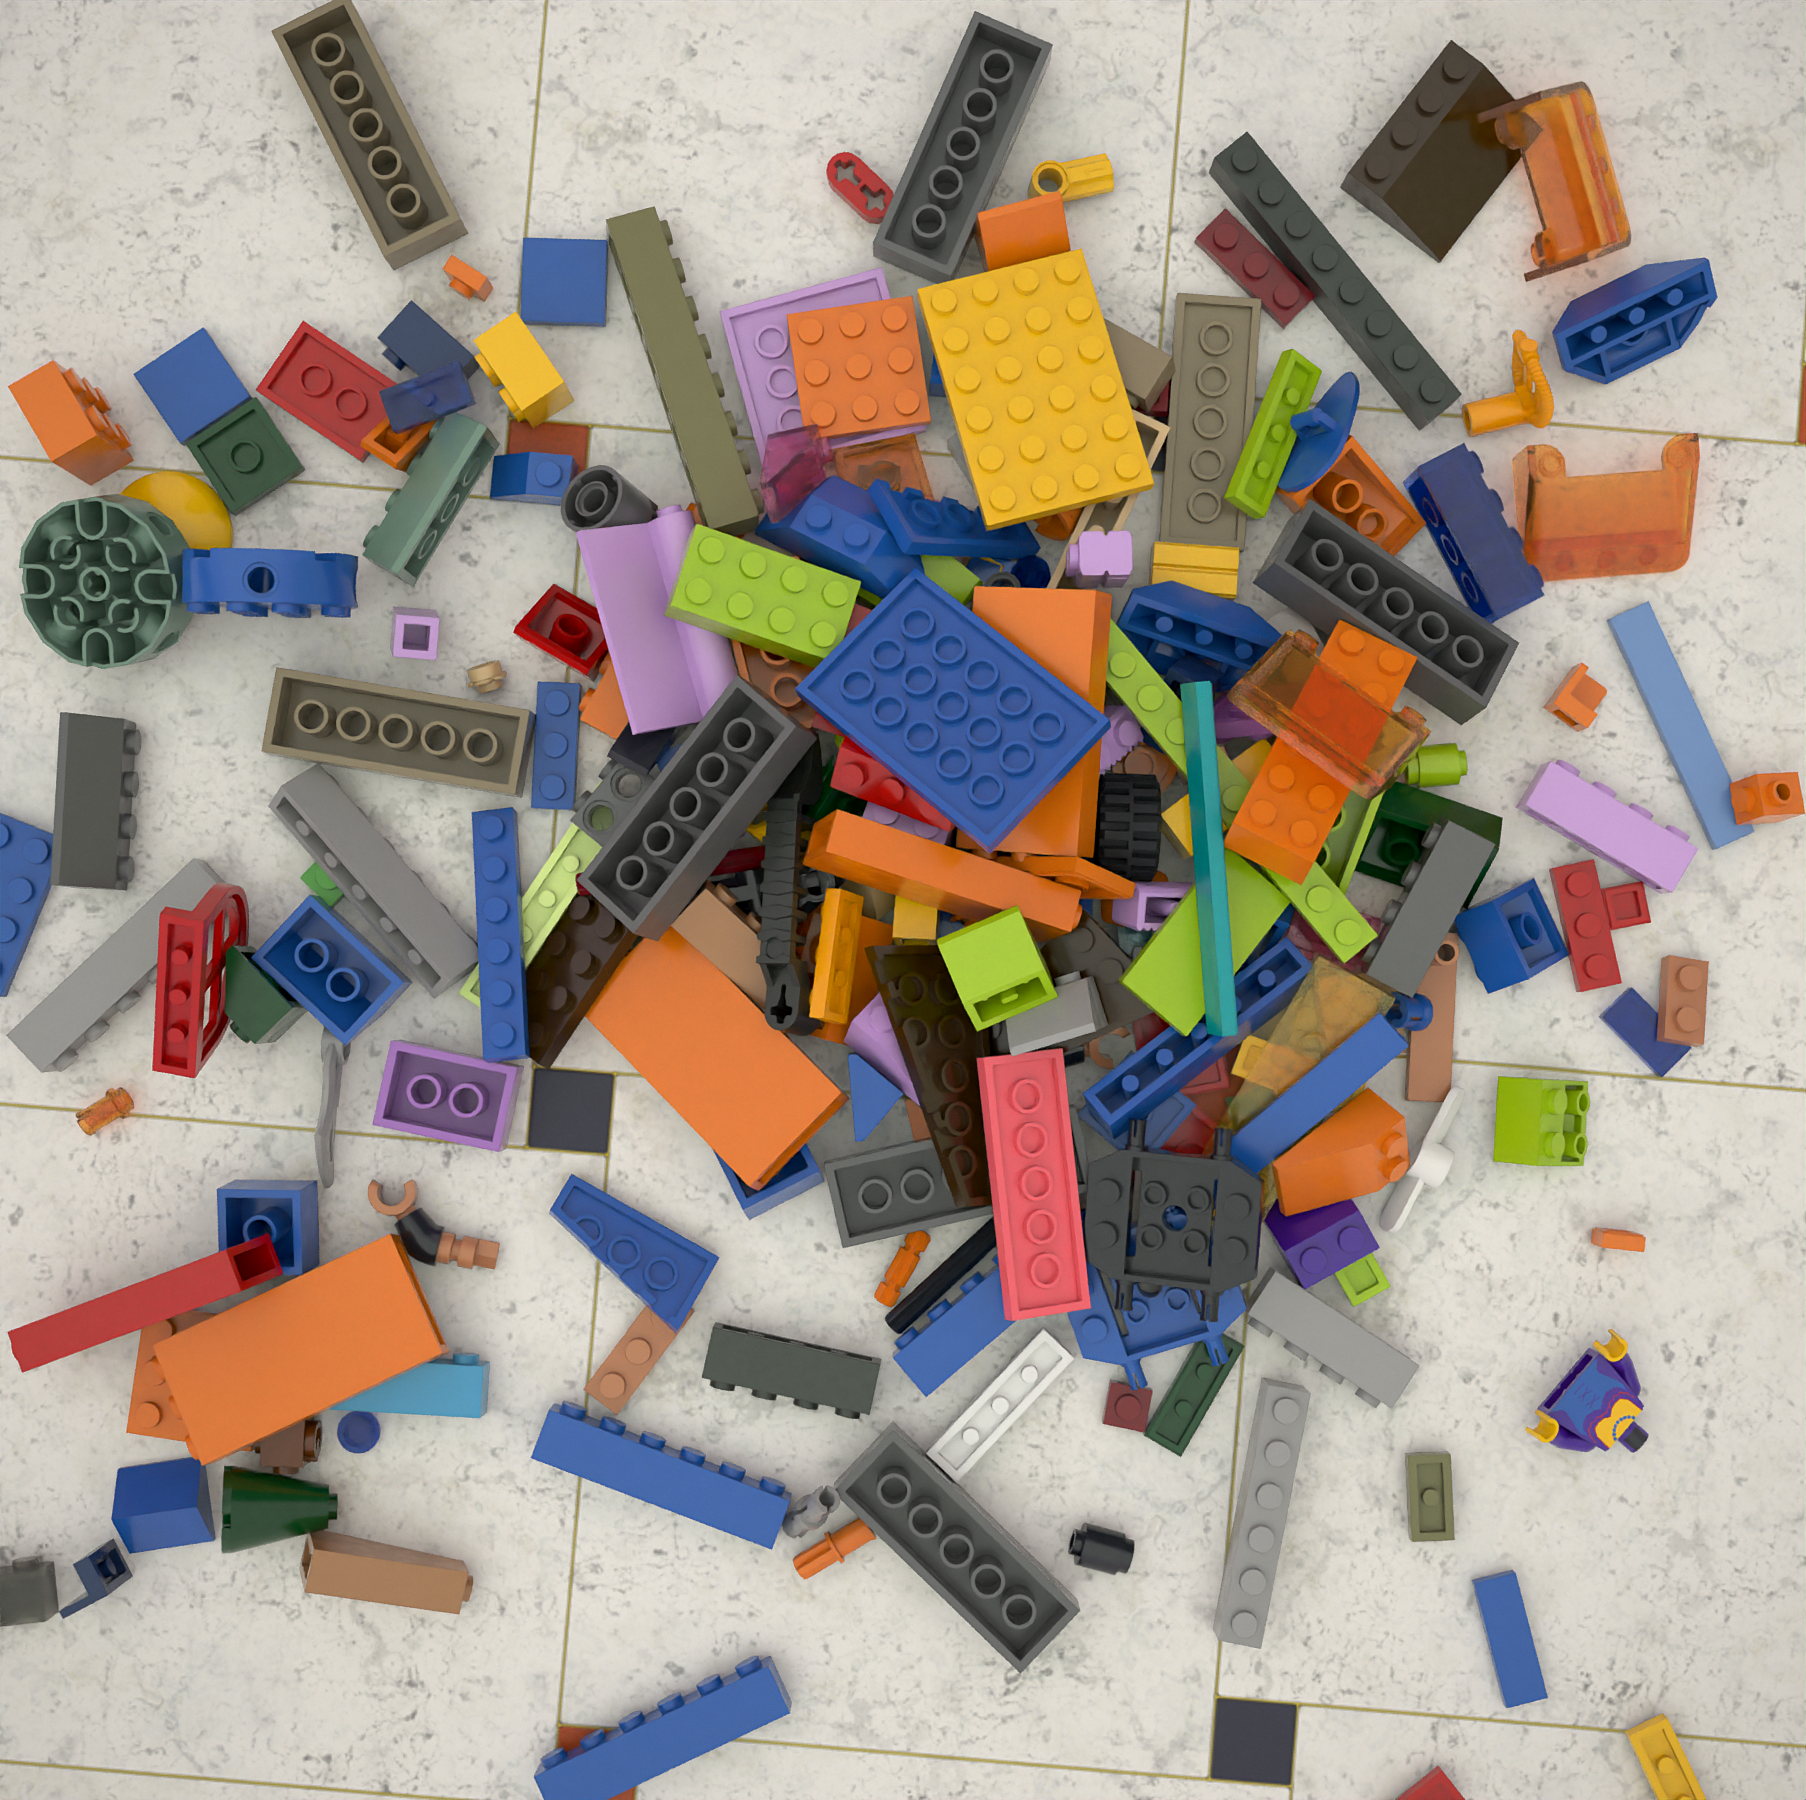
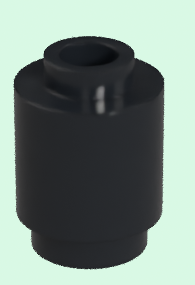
M1085 1522L1080 1530H1073L1068 1553L1074 1555V1564L1077 1566L1111 1575H1116L1117 1572L1126 1574L1133 1559L1135 1543L1134 1540L1126 1538L1123 1532Z

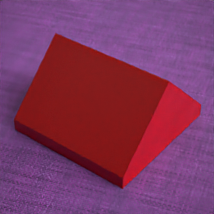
M553 584L515 626L513 631L525 643L592 682L597 678L600 666L609 652L597 608L556 584Z

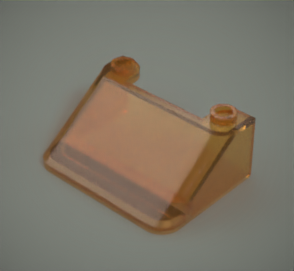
M1698 433L1676 435L1664 445L1661 453L1662 470L1566 477L1565 459L1555 447L1546 444L1528 445L1512 458L1520 563L1525 575L1537 582L1669 573L1683 567L1690 555L1700 462Z
M1300 629L1296 633L1291 630L1286 631L1230 689L1226 695L1227 698L1244 713L1353 792L1366 799H1374L1393 786L1432 731L1424 726L1427 720L1416 710L1406 705L1401 712L1393 711L1316 656V649L1320 643L1311 635Z

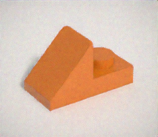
M408 394L361 440L360 446L394 469L407 473L408 467L416 456L417 451L429 440V433L434 423L442 416Z

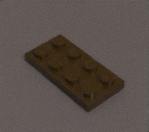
M592 894L576 895L525 972L530 1058L547 1069H550L638 937Z

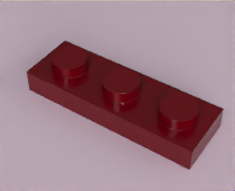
M1226 208L1194 241L1251 298L1261 299V308L1283 329L1315 297Z

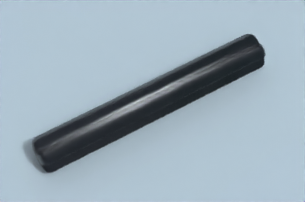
M994 1216L886 1315L885 1321L895 1333H903L997 1246Z

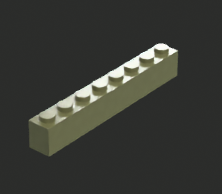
M655 206L606 219L607 240L702 524L705 527L731 536L755 531L759 524V514L764 513L762 499L757 488L750 490L746 475L751 474L749 461L744 449L737 451L733 437L738 435V431L731 410L726 412L723 410L720 398L725 397L723 384L719 373H711L707 360L711 359L712 355L706 335H698L694 321H698L699 317L692 295L685 297L681 283L686 282L685 273L680 258L672 259L668 246L673 245V239L667 220H659Z

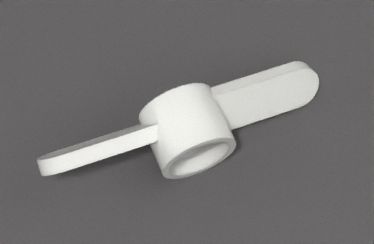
M1454 1086L1449 1091L1426 1137L1421 1136L1409 1154L1410 1166L1400 1178L1380 1217V1227L1389 1233L1398 1232L1403 1226L1423 1185L1425 1184L1433 1189H1437L1445 1179L1452 1165L1455 1152L1441 1145V1142L1465 1096L1464 1089Z

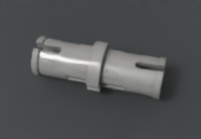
M829 1485L825 1486L824 1489L823 1486H820L814 1493L800 1498L796 1502L794 1510L786 1514L783 1519L782 1527L786 1535L794 1539L797 1536L802 1538L809 1530L821 1527L826 1522L828 1515L833 1513L840 1505V1496L836 1489Z

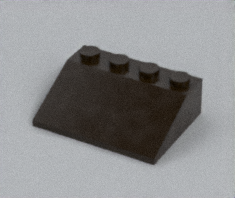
M1450 40L1347 173L1340 188L1440 263L1541 133L1542 129L1484 64Z

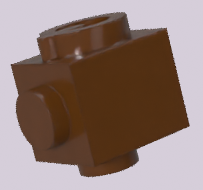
M311 1417L254 1444L255 1453L260 1454V1466L273 1467V1473L296 1474L299 1473V1468L305 1467L310 1462H317L322 1445V1423L320 1420H314V1417Z

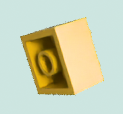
M516 311L473 340L481 351L474 358L495 388L500 384L504 385V388L498 391V393L518 422L526 418L534 429L575 401L565 382Z

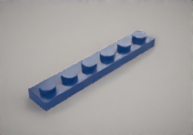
M513 807L472 812L483 1060L487 1063L528 1059L530 1058L517 811Z

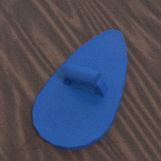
M1353 372L1343 374L1328 389L1313 409L1291 417L1290 424L1297 437L1278 483V486L1286 493L1298 492L1313 484L1329 470L1342 452L1351 430L1360 395V384Z

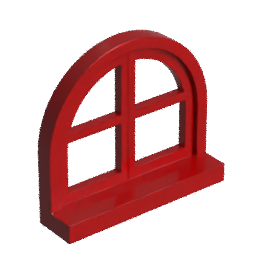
M219 882L208 890L192 911L166 906L160 913L152 1071L196 1078L218 1047L228 1028L231 1019L225 1014L226 951L232 945L248 946L249 936L248 901L245 891L241 886ZM227 909L229 916V936L224 942L225 916ZM214 921L212 959L207 964L209 926ZM210 987L209 1019L203 1029L205 993Z

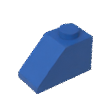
M523 452L494 456L490 499L561 506L566 488L578 475V464L571 455Z

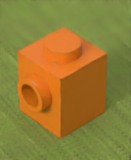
M1798 772L1755 774L1729 784L1736 825L1778 823L1805 814Z

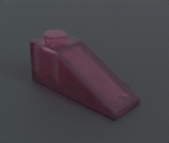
M818 424L768 434L759 484L771 524L780 522L826 479L828 463L833 462V453L829 438H821Z

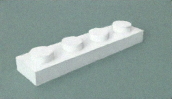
M1042 1327L926 1450V1454L958 1483L1075 1359L1074 1356Z

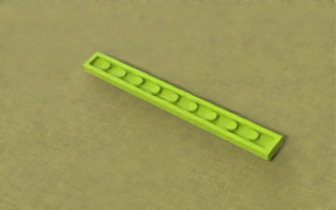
M1110 618L1106 684L1187 779L1182 702ZM1216 743L1222 822L1230 829L1252 785ZM1316 861L1313 863L1302 886L1259 864L1342 964L1346 963L1378 936Z

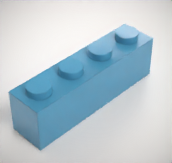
M453 1353V1359L437 1358L345 1401L330 1410L481 1418L487 1413L490 1362L479 1361V1354Z

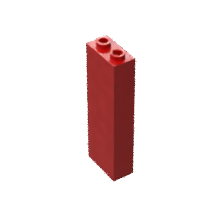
M269 1233L8 1331L12 1353L18 1361L22 1373L239 1293L282 1275L283 1271Z

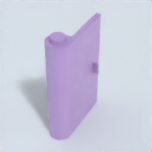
M673 505L658 510L656 512L658 518L648 523L587 529L576 532L633 735L700 723L731 681L738 675L727 637L663 615L688 536L695 527L692 511H683L681 505Z

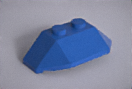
M1703 257L1646 264L1572 300L1552 331L1562 369L1568 373L1606 385L1680 349L1699 324L1707 307H1711L1718 298L1709 259Z
M835 475L776 498L755 529L756 536L821 568L861 581V588L883 599L914 568H917L925 575L921 556L904 554L868 491Z
M1172 580L1132 589L1116 622L1120 630L1157 673L1166 675L1169 668L1187 653L1224 673L1216 693L1248 687L1259 682L1263 684L1275 682L1292 650V643L1250 607Z

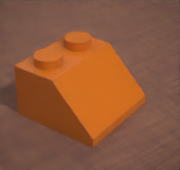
M1060 191L977 213L975 240L984 272L1071 251Z

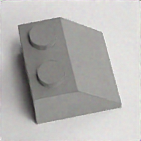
M1077 971L1054 978L1058 998L1006 1019L1011 1055L1016 1056L1095 1032L1108 1026L1093 976L1081 979L1080 972Z

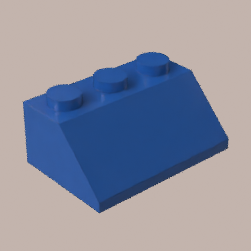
M309 895L251 957L344 1045H348L381 1017L413 983L333 907H330L320 896Z

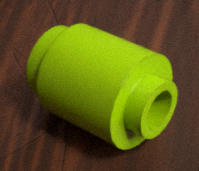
M1456 743L1414 746L1413 751L1403 752V772L1406 785L1416 784L1417 788L1459 785L1461 776L1467 775L1465 750L1458 751Z

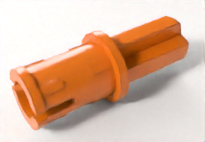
M857 1518L832 1534L829 1531L824 1533L825 1538L793 1558V1564L798 1574L803 1579H808L836 1561L840 1563L845 1562L844 1557L869 1541L875 1540L876 1535L860 1518Z

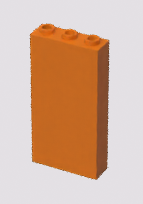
M974 586L972 612L1104 715L1112 594L1098 590ZM1102 737L990 854L958 827L956 848L972 849L971 854L985 859H997L998 851L1011 852V861L1022 862L1026 856H1037V854L1093 857Z
M670 925L659 941L642 937L643 940L632 951L628 950L585 1017L749 1187L760 1191L850 1098L785 1032L771 1028L765 1019V1012Z
M389 1234L153 1344L152 1348L155 1356L152 1357V1363L161 1380L166 1379L172 1396H169V1404L175 1417L178 1420L183 1419L189 1434L185 1437V1441L191 1456L195 1460L199 1459L201 1465L204 1466L231 1456L448 1354L450 1351L400 1236Z

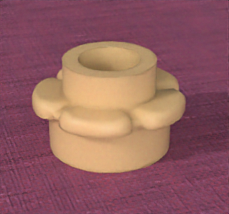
M499 660L474 666L467 670L470 679L467 686L470 688L477 687L478 693L495 690L503 686L501 679L506 677L507 672L502 671Z

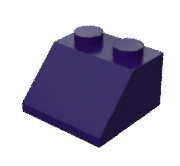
M1278 1198L1263 1206L1262 1221L1295 1281L1303 1289L1311 1287L1380 1248L1352 1199L1290 1216H1285L1280 1212Z

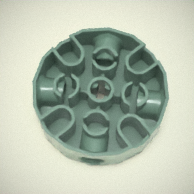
M111 494L61 502L35 522L21 547L19 568H23L22 583L25 593L20 594L24 613L42 642L70 663L106 669L155 659L179 641L194 616L193 612H187V604H181L183 588L182 551L190 549L175 523L147 501L120 494Z

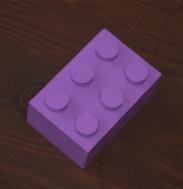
M391 1040L372 1125L496 1152L503 1151L507 1148L524 1066L503 1061L487 1063L480 1056L405 1040Z

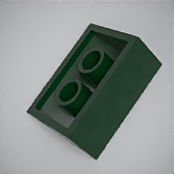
M1382 776L1380 781L1383 782L1385 791L1354 871L1405 887V885L1401 884V879L1411 861L1418 863L1426 848L1421 845L1427 829L1433 822L1439 824L1443 816L1495 843L1492 852L1462 905V908L1467 909L1499 851L1503 818Z

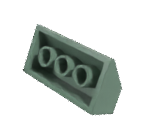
M452 410L448 412L445 418L440 417L434 423L429 433L430 444L424 454L418 453L413 458L407 470V475L410 477L402 490L396 489L391 494L385 506V511L388 513L380 526L374 525L370 529L363 542V547L366 549L362 555L412 587L416 584L500 445L487 426Z

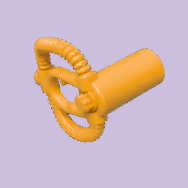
M1515 330L1512 334L1514 344L1512 355L1514 392L1462 405L1463 423L1469 437L1525 423L1543 429L1549 425L1553 417L1554 399L1548 380H1545L1546 376L1539 363L1538 344L1535 340L1528 339L1522 330ZM1533 382H1535V383H1534V385H1535V391H1534V392H1532V391H1533Z

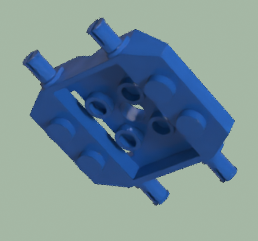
M1170 1206L1167 1209L1165 1215L1168 1224L1175 1229L1184 1228L1187 1224L1186 1212L1179 1206ZM1086 1208L1080 1209L1083 1240ZM1213 1215L1212 1239H1211V1251H1210V1264H1209V1265H1211V1262H1212V1249H1213V1236H1214V1223H1215V1216H1214V1215ZM1138 1221L1131 1223L1129 1255L1134 1256L1136 1252ZM1086 1261L1091 1308L1067 1312L1084 1359L1121 1365L1125 1369L1131 1390H1138V1385L1140 1389L1148 1385L1140 1364L1141 1358L1202 1340L1206 1344L1212 1366H1218L1220 1360L1222 1364L1230 1360L1221 1337L1223 1332L1247 1309L1240 1285L1224 1291V1294L1219 1296L1218 1322H1209V1319L1207 1321L1200 1320L1201 1311L1198 1312L1191 1289L1162 1286L1159 1291L1148 1293L1142 1290L1137 1283L1133 1289V1310L1123 1311V1308L1121 1309L1128 1330V1334L1122 1335L1101 1272ZM1109 1277L1116 1296L1117 1283H1115V1279ZM1195 1290L1201 1308L1202 1294H1200V1290Z

